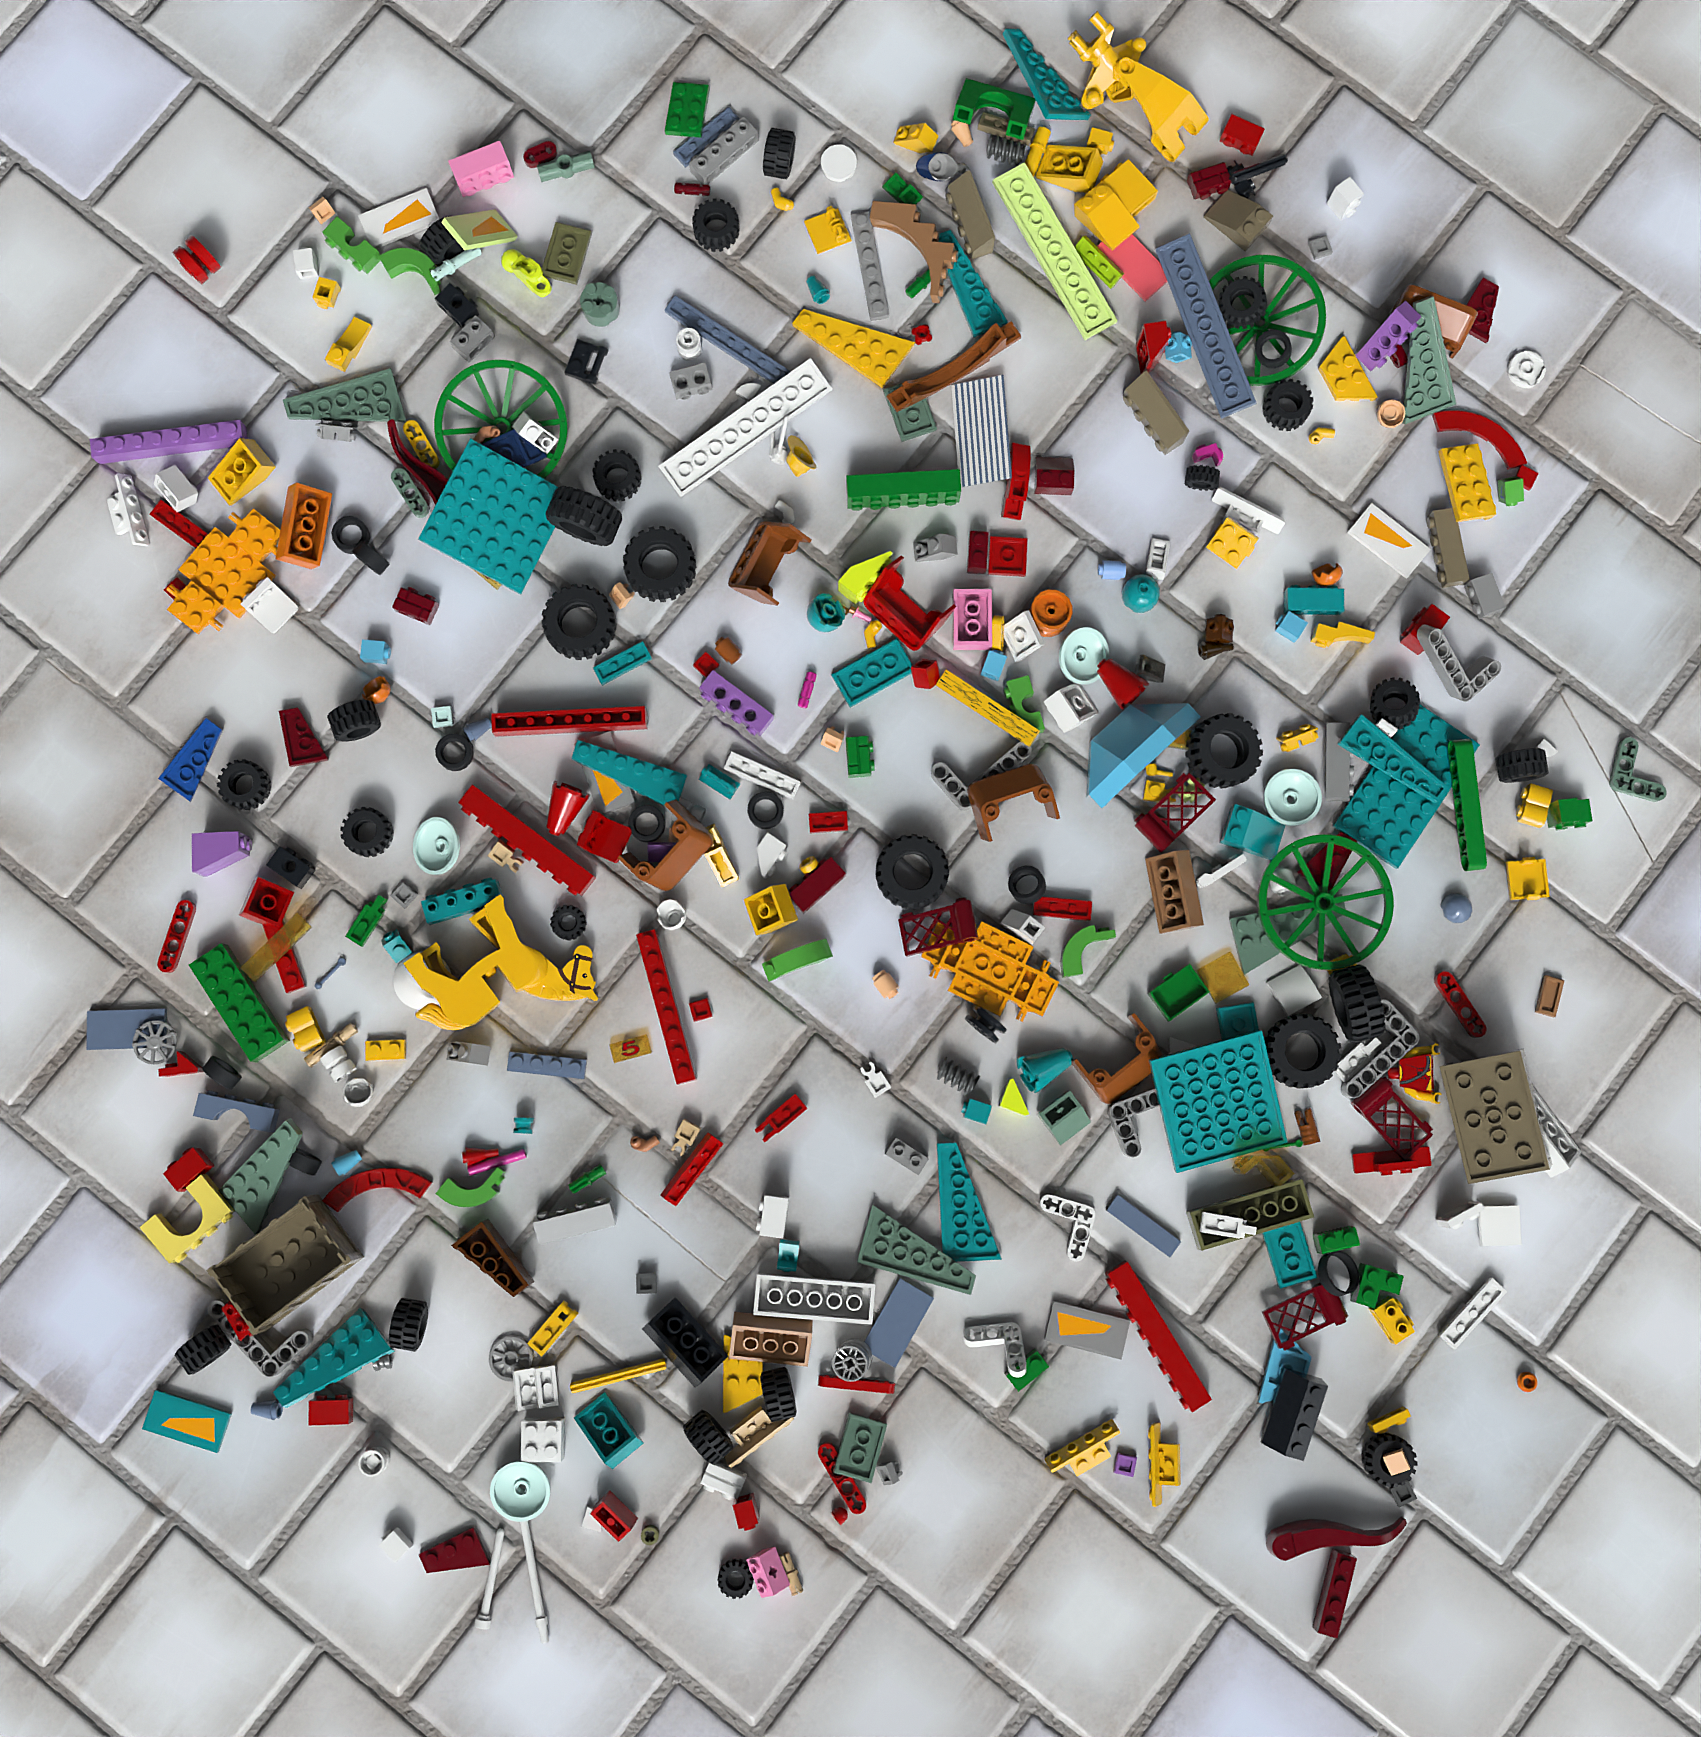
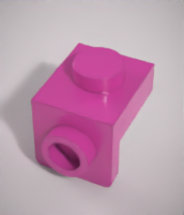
M1216 443L1206 446V444L1196 448L1192 455L1194 463L1212 457L1215 466H1219L1223 460V452L1221 448L1217 447Z

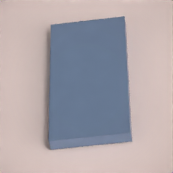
M167 1009L87 1011L86 1050L133 1049L132 1043L135 1031L149 1021L167 1023ZM160 1024L152 1025L154 1034L157 1033ZM147 1026L142 1030V1032L145 1033L147 1036H150L149 1028ZM166 1027L163 1028L160 1034L161 1037L167 1035ZM141 1035L138 1036L137 1043L147 1041ZM137 1046V1048H147V1046Z
M900 1278L864 1341L869 1346L872 1355L896 1368L934 1298Z

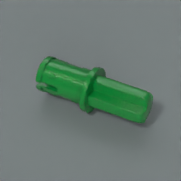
M928 269L920 277L917 276L916 281L905 290L908 297L912 299L922 289L927 288V285L931 282L930 270Z
M599 1164L590 1171L583 1172L584 1175L568 1185L569 1189L574 1194L589 1184L591 1186L594 1181L607 1173L602 1165Z

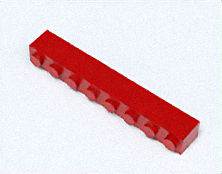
M645 706L491 713L492 733L495 737L648 729Z
M471 785L458 802L462 806L461 810L468 816L471 814L477 817L475 821L484 828L486 825L491 827L492 834L499 839L504 837L508 840L506 844L513 850H516V848L520 849L523 852L521 856L529 862L532 859L538 863L536 867L544 873L547 870L552 873L553 876L551 878L557 883L561 884L564 882L568 885L567 890L573 895L579 894L583 896L596 879L591 873L474 785Z
M653 929L636 934L676 1084L680 1085L697 1080L657 931Z
M1123 1261L1105 1272L1107 1284L1111 1289L1115 1288L1118 1295H1116L1118 1302L1121 1306L1125 1305L1129 1312L1126 1315L1131 1323L1135 1322L1139 1328L1136 1330L1142 1340L1146 1339L1148 1342V1351L1153 1358L1157 1357L1160 1364H1158V1367L1163 1375L1167 1374L1170 1378L1168 1383L1174 1393L1178 1391L1181 1396L1179 1402L1185 1410L1188 1408L1191 1412H1194L1212 1400L1129 1263Z

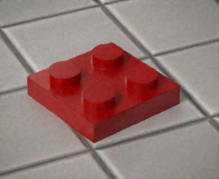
M990 536L988 575L1025 577L1028 538Z

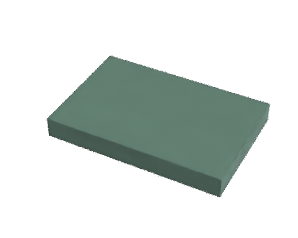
M902 383L883 389L901 442L937 431L926 398L896 412L886 396L901 387Z
M849 1413L833 1472L872 1483L887 1423Z

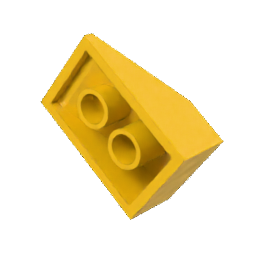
M1047 145L1036 178L1074 192L1088 193L1094 188L1104 161L1097 148Z
M1102 181L1074 204L1075 217L1112 251L1139 229V224L1115 192Z
M239 438L209 475L208 479L229 506H232L265 481L276 466L254 439Z

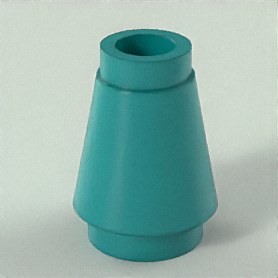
M816 276L809 277L806 283L808 284L813 301L817 302V304L827 302L830 298L829 290Z

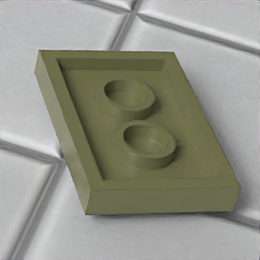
M555 222L542 266L543 276L577 285L592 232Z

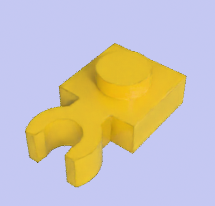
M1146 780L1142 800L1158 803L1174 787L1167 790L1165 789V783ZM1170 797V803L1176 802L1175 798Z

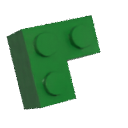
M1561 799L1550 803L1548 808V828H1555L1556 831L1568 829L1567 827L1573 826L1574 828H1584L1587 823L1593 821L1589 799Z
M1359 1264V1284L1356 1290L1352 1292L1350 1301L1375 1308L1380 1289L1399 1295L1404 1278L1403 1275L1367 1264Z

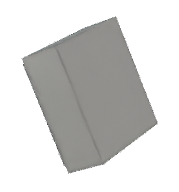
M1326 235L1308 242L1314 260L1331 255L1333 252Z
M402 882L390 896L406 909L418 894L405 882Z

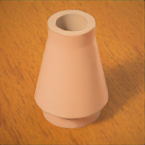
M953 121L951 123V130L960 140L963 147L971 145L973 140L969 125Z

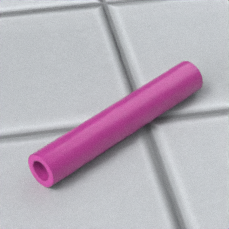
M524 1149L467 1166L468 1173L471 1176L527 1158Z

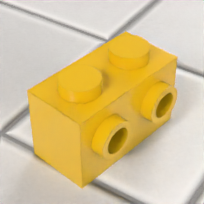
M1387 1296L1378 1302L1375 1308H1369L1390 1343L1396 1345L1415 1332L1412 1327L1414 1323L1408 1315L1405 1316L1402 1312L1403 1306L1399 1300Z

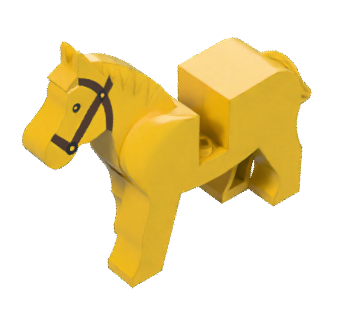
M501 894L484 905L485 908L469 918V922L497 951L477 962L460 980L445 968L441 958L440 946L437 942L403 963L421 989L432 995L440 1004L439 1006L435 1003H428L416 1011L415 1016L447 1030H460L473 1026L500 1005V1001L483 979L484 977L489 979L496 974L497 968L515 992L525 991L530 995L555 1001H575L583 998L593 1001L598 1000L593 991L596 982L593 981L590 973L593 957L591 949L585 945L578 946L574 950L573 960L569 961L563 969H558L541 952L519 941L512 920L505 911L504 898Z

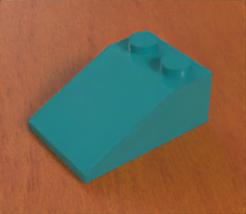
M1234 804L1230 808L1219 843L1272 860L1277 854L1286 825L1255 810Z
M605 1392L574 1417L604 1464L611 1469H614L644 1444L635 1429Z

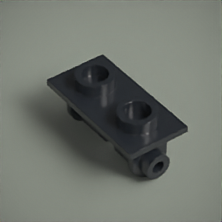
M1234 160L1236 165L1227 167L1229 174L1231 175V173L1243 169V164L1240 163L1238 165L1236 160ZM1251 178L1241 181L1234 186L1238 195L1248 199L1250 193H1253L1254 196L1256 195L1253 191L1256 187Z

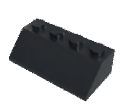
M676 1297L642 1328L694 1387L700 1385L728 1357L726 1352Z
M1284 1368L1260 1441L1263 1445L1284 1456L1304 1461L1328 1389V1385L1322 1378Z

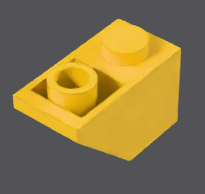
M926 123L905 125L899 127L893 143L917 153H927L933 151L938 135Z

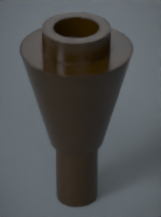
M1202 641L1200 646H1198V654L1203 660H1206L1222 652L1232 651L1234 646L1233 643L1219 644Z

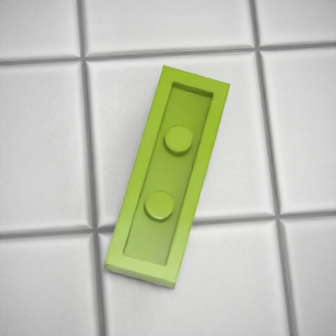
M1086 235L1076 244L1075 249L1082 261L1110 289L1113 288L1124 273Z

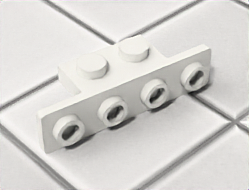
M117 473L115 474V479L119 492L107 499L115 533L123 535L129 531L134 545L148 546L150 543L132 476Z
M1218 487L1212 498L1213 502L1228 509L1222 520L1223 522L1229 516L1256 536L1261 527L1279 534L1286 522L1285 519L1222 487Z

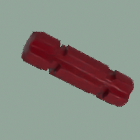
M676 182L674 192L675 194H682L683 192L685 195L699 196V194H702V196H709L710 186L690 183L683 185V183Z

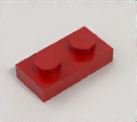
M847 811L810 813V834L848 831Z

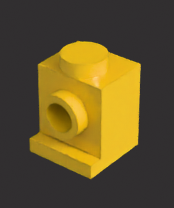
M1092 127L1086 147L1097 148L1100 155H1107L1108 152H1112L1115 142L1111 140L1113 133Z
M319 277L312 297L318 307L328 309V307L334 308L341 288L337 281Z

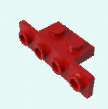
M1420 1147L1406 1161H1403L1394 1150L1352 1154L1353 1171L1355 1174L1380 1172L1381 1176L1393 1175V1171L1400 1170V1174L1412 1173V1169L1432 1165L1429 1147ZM1410 1148L1400 1150L1406 1154Z

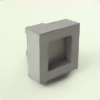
M898 1461L882 1463L876 1466L883 1485H891L900 1481L898 1477L903 1472H896L894 1466L899 1464Z

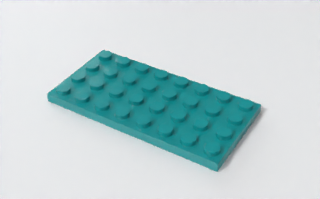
M1420 704L1418 715H1416L1414 722L1411 721V725L1408 727L1404 725L1403 729L1399 730L1398 728L1391 739L1449 787L1439 802L1434 803L1372 766L1354 793V796H1352L1333 825L1334 828L1357 840L1358 844L1395 869L1399 868L1452 788L1448 757L1449 741L1470 739L1473 743L1474 753L1480 746L1479 743Z

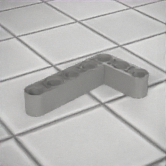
M1422 625L1417 631V638L1448 694L1453 698L1464 702L1471 700L1501 671V663L1485 656L1478 658L1464 671L1440 629L1429 625Z
M1023 742L1017 743L974 781L989 777L988 774L991 772L998 774L1019 767L1029 758L1032 751L1031 746L1029 747ZM1017 749H1026L1027 755H1019ZM1010 760L1013 763V767H1004L1003 761ZM939 762L934 764L931 777L960 810L966 811L972 808L971 803L963 805L960 802L961 797H968V786L966 787L945 763ZM941 768L945 771V775L939 777L935 774V770ZM948 783H955L958 789L955 791L949 790L947 787Z
M1381 1000V1003L1385 1007V1029L1393 1038L1374 1055V1058L1349 1081L1342 1084L1341 1093L1346 1098H1357L1362 1095L1419 1041L1418 1032L1388 1000ZM1393 1018H1395L1398 1021L1397 1028H1394L1391 1025V1020ZM1406 1033L1411 1035L1410 1043L1405 1041L1404 1036ZM1392 1046H1395L1398 1051L1395 1056L1390 1052ZM1379 1058L1384 1063L1381 1069L1376 1065V1061ZM1364 1071L1368 1072L1370 1076L1367 1082L1362 1078ZM1350 1084L1354 1085L1356 1089L1353 1095L1348 1092Z
M1155 1088L1113 1103L1108 1107L1107 1112L1122 1153L1127 1157H1137L1141 1153V1144L1130 1117L1159 1106L1158 1101L1153 1104L1149 1100L1151 1093L1156 1094ZM1134 1099L1140 1103V1108L1136 1111L1131 1107V1102ZM1116 1106L1122 1109L1120 1117L1113 1115V1109ZM1124 1124L1129 1128V1133L1125 1136L1120 1133V1127ZM1130 1143L1136 1146V1151L1133 1154H1129L1127 1151V1146Z
M220 1299L213 1301L208 1307V1313L212 1319L266 1377H273L281 1373L313 1342L312 1332L308 1329H302L293 1333L276 1351L259 1334L251 1336L249 1342L246 1343L244 1340L240 1341L224 1312L219 1314L216 1310L218 1304L225 1306L229 1302L228 1300ZM300 1334L306 1337L305 1344L299 1342L298 1337ZM257 1347L262 1349V1357L256 1355ZM285 1348L290 1349V1351H291V1356H290V1358L285 1357V1355H284V1349H285ZM270 1362L275 1363V1372H272L269 1369Z

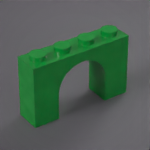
M966 78L955 106L953 120L970 125L978 109L983 107L998 108L1009 117L1006 135L1023 140L1036 100L1033 97Z

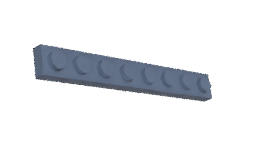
M676 295L665 308L666 314L687 328L696 330L701 337L769 382L775 384L791 372Z

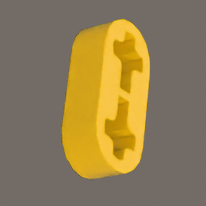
M994 615L992 619V651L1003 650L1005 620L1004 616Z

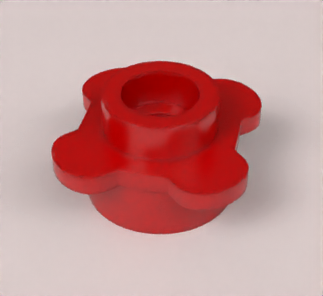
M926 324L913 328L911 331L917 345L932 340L929 326Z

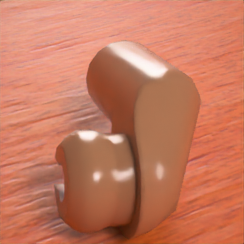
M483 426L473 440L482 444L485 438L500 436V429L496 426Z
M656 1135L648 1140L638 1136L630 1139L631 1147L642 1152H647L660 1143Z

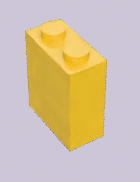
M1129 159L1124 163L1120 162L1114 168V172L1110 175L1106 174L1101 179L1102 182L1115 192L1133 217L1155 200L1158 192Z

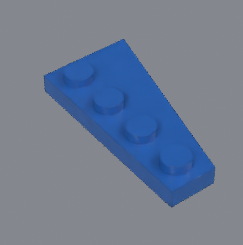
M205 718L158 779L191 802L223 730Z

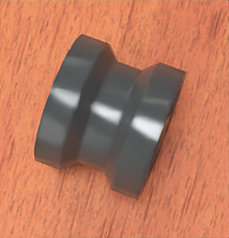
M392 1353L380 1357V1360L374 1362V1370L379 1371L381 1368L391 1369L393 1366Z

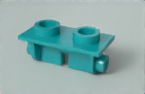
M710 764L703 768L698 779L729 800H731L740 786V783Z

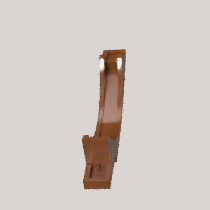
M1012 321L1001 328L995 323L972 347L955 360L929 375L915 380H906L902 383L901 387L886 397L896 412L901 411L937 393L990 361V358L1020 340L1021 334Z

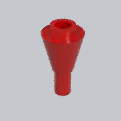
M465 1147L466 1151L462 1152L463 1163H467L468 1166L485 1160L488 1157L499 1156L498 1148L485 1150Z

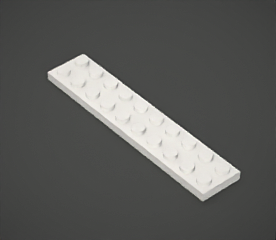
M810 358L659 465V469L681 498L783 425L785 416H788V421L829 393L832 388Z

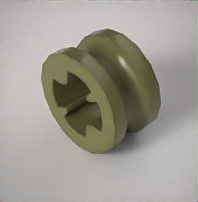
M647 1525L641 1532V1540L646 1545L655 1544L659 1538V1530L654 1525ZM649 1530V1533L650 1531L654 1532L653 1540L651 1538L649 1540L646 1539V1531Z

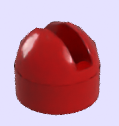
M842 1507L835 1508L831 1512L839 1525H842L848 1518L847 1510Z

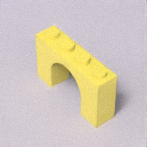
M207 1174L200 1175L186 1187L202 1209V1221L195 1232L189 1235L177 1232L162 1214L153 1215L139 1227L169 1264L183 1261L188 1256L186 1253L189 1250L198 1248L203 1243L201 1240L204 1237L213 1235L218 1230V1225L222 1222L225 1224L233 1217L232 1213L235 1210L218 1191L219 1188Z

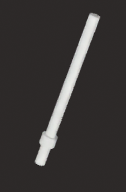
M528 1521L520 1522L537 1616L535 1622L536 1627L539 1628L541 1643L549 1642L547 1631L548 1619L543 1609Z

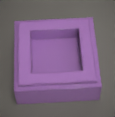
M1117 1452L1113 1472L1134 1477L1137 1457Z

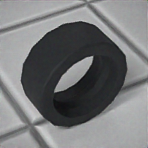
M1269 330L1257 339L1255 352L1258 361L1263 366L1278 368L1288 362L1292 346L1286 333L1280 330ZM1271 339L1281 340L1285 346L1284 353L1276 359L1266 358L1262 352L1265 342Z
M353 516L342 517L333 525L331 532L332 540L344 553L353 554L352 551L360 541L369 544V530L359 518ZM348 525H356L361 530V539L354 545H345L340 540L341 531Z
M360 541L352 551L360 561L378 575H381L390 565L386 559L363 541Z
M448 734L442 737L435 748L438 762L444 768L451 771H461L467 768L474 756L471 743L459 734ZM459 742L464 745L466 754L462 761L450 763L445 760L443 751L448 743Z
M760 792L750 799L747 813L750 821L756 827L770 829L781 822L784 808L782 801L777 795L771 792ZM764 799L772 801L777 808L775 817L767 822L759 820L754 813L756 804Z
M642 805L631 812L628 819V827L632 829V835L637 840L653 842L662 836L665 830V820L657 808L651 805ZM643 813H651L658 820L656 831L650 835H643L636 828V820Z
M1025 865L1018 867L1011 873L1008 879V888L1016 901L1022 904H1031L1042 898L1046 890V882L1037 868ZM1028 875L1036 877L1038 886L1034 891L1029 894H1020L1017 891L1016 884L1022 877Z
M211 1056L202 1067L206 1075L229 1090H232L242 1078L237 1070L215 1056Z
M296 1148V1151L289 1160V1166L312 1176L316 1175L322 1164L318 1157L300 1148Z

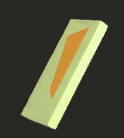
M495 209L445 217L441 222L464 250L513 242L518 237Z

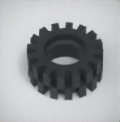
M1203 465L1189 466V468H1186L1184 484L1188 488L1199 489L1200 491L1217 489L1220 471L1215 469V467L1210 468L1207 465L1206 467Z
M563 905V907H558V910L552 913L550 926L559 938L571 941L581 936L583 931L585 932V925H587L586 917L579 908L573 905ZM567 915L573 916L576 920V924L571 930H565L561 925L562 919Z
M733 1559L732 1561L728 1560L726 1564L722 1565L717 1581L722 1594L725 1593L728 1598L730 1596L732 1599H736V1597L740 1599L751 1591L754 1578L747 1562H743L742 1559ZM733 1571H738L743 1575L744 1581L739 1586H732L728 1581V1576Z

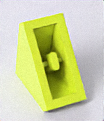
M1014 1079L1008 1080L999 1106L1023 1116L1029 1115Z

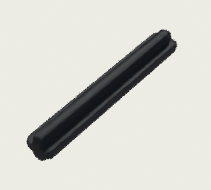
M1281 154L1231 173L1229 180H1231L1232 184H1236L1284 166L1288 162V158H1286V155Z

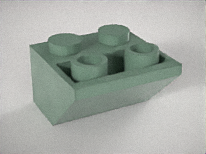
M1071 1091L1065 1092L1037 1113L1060 1146L1091 1123L1083 1107Z

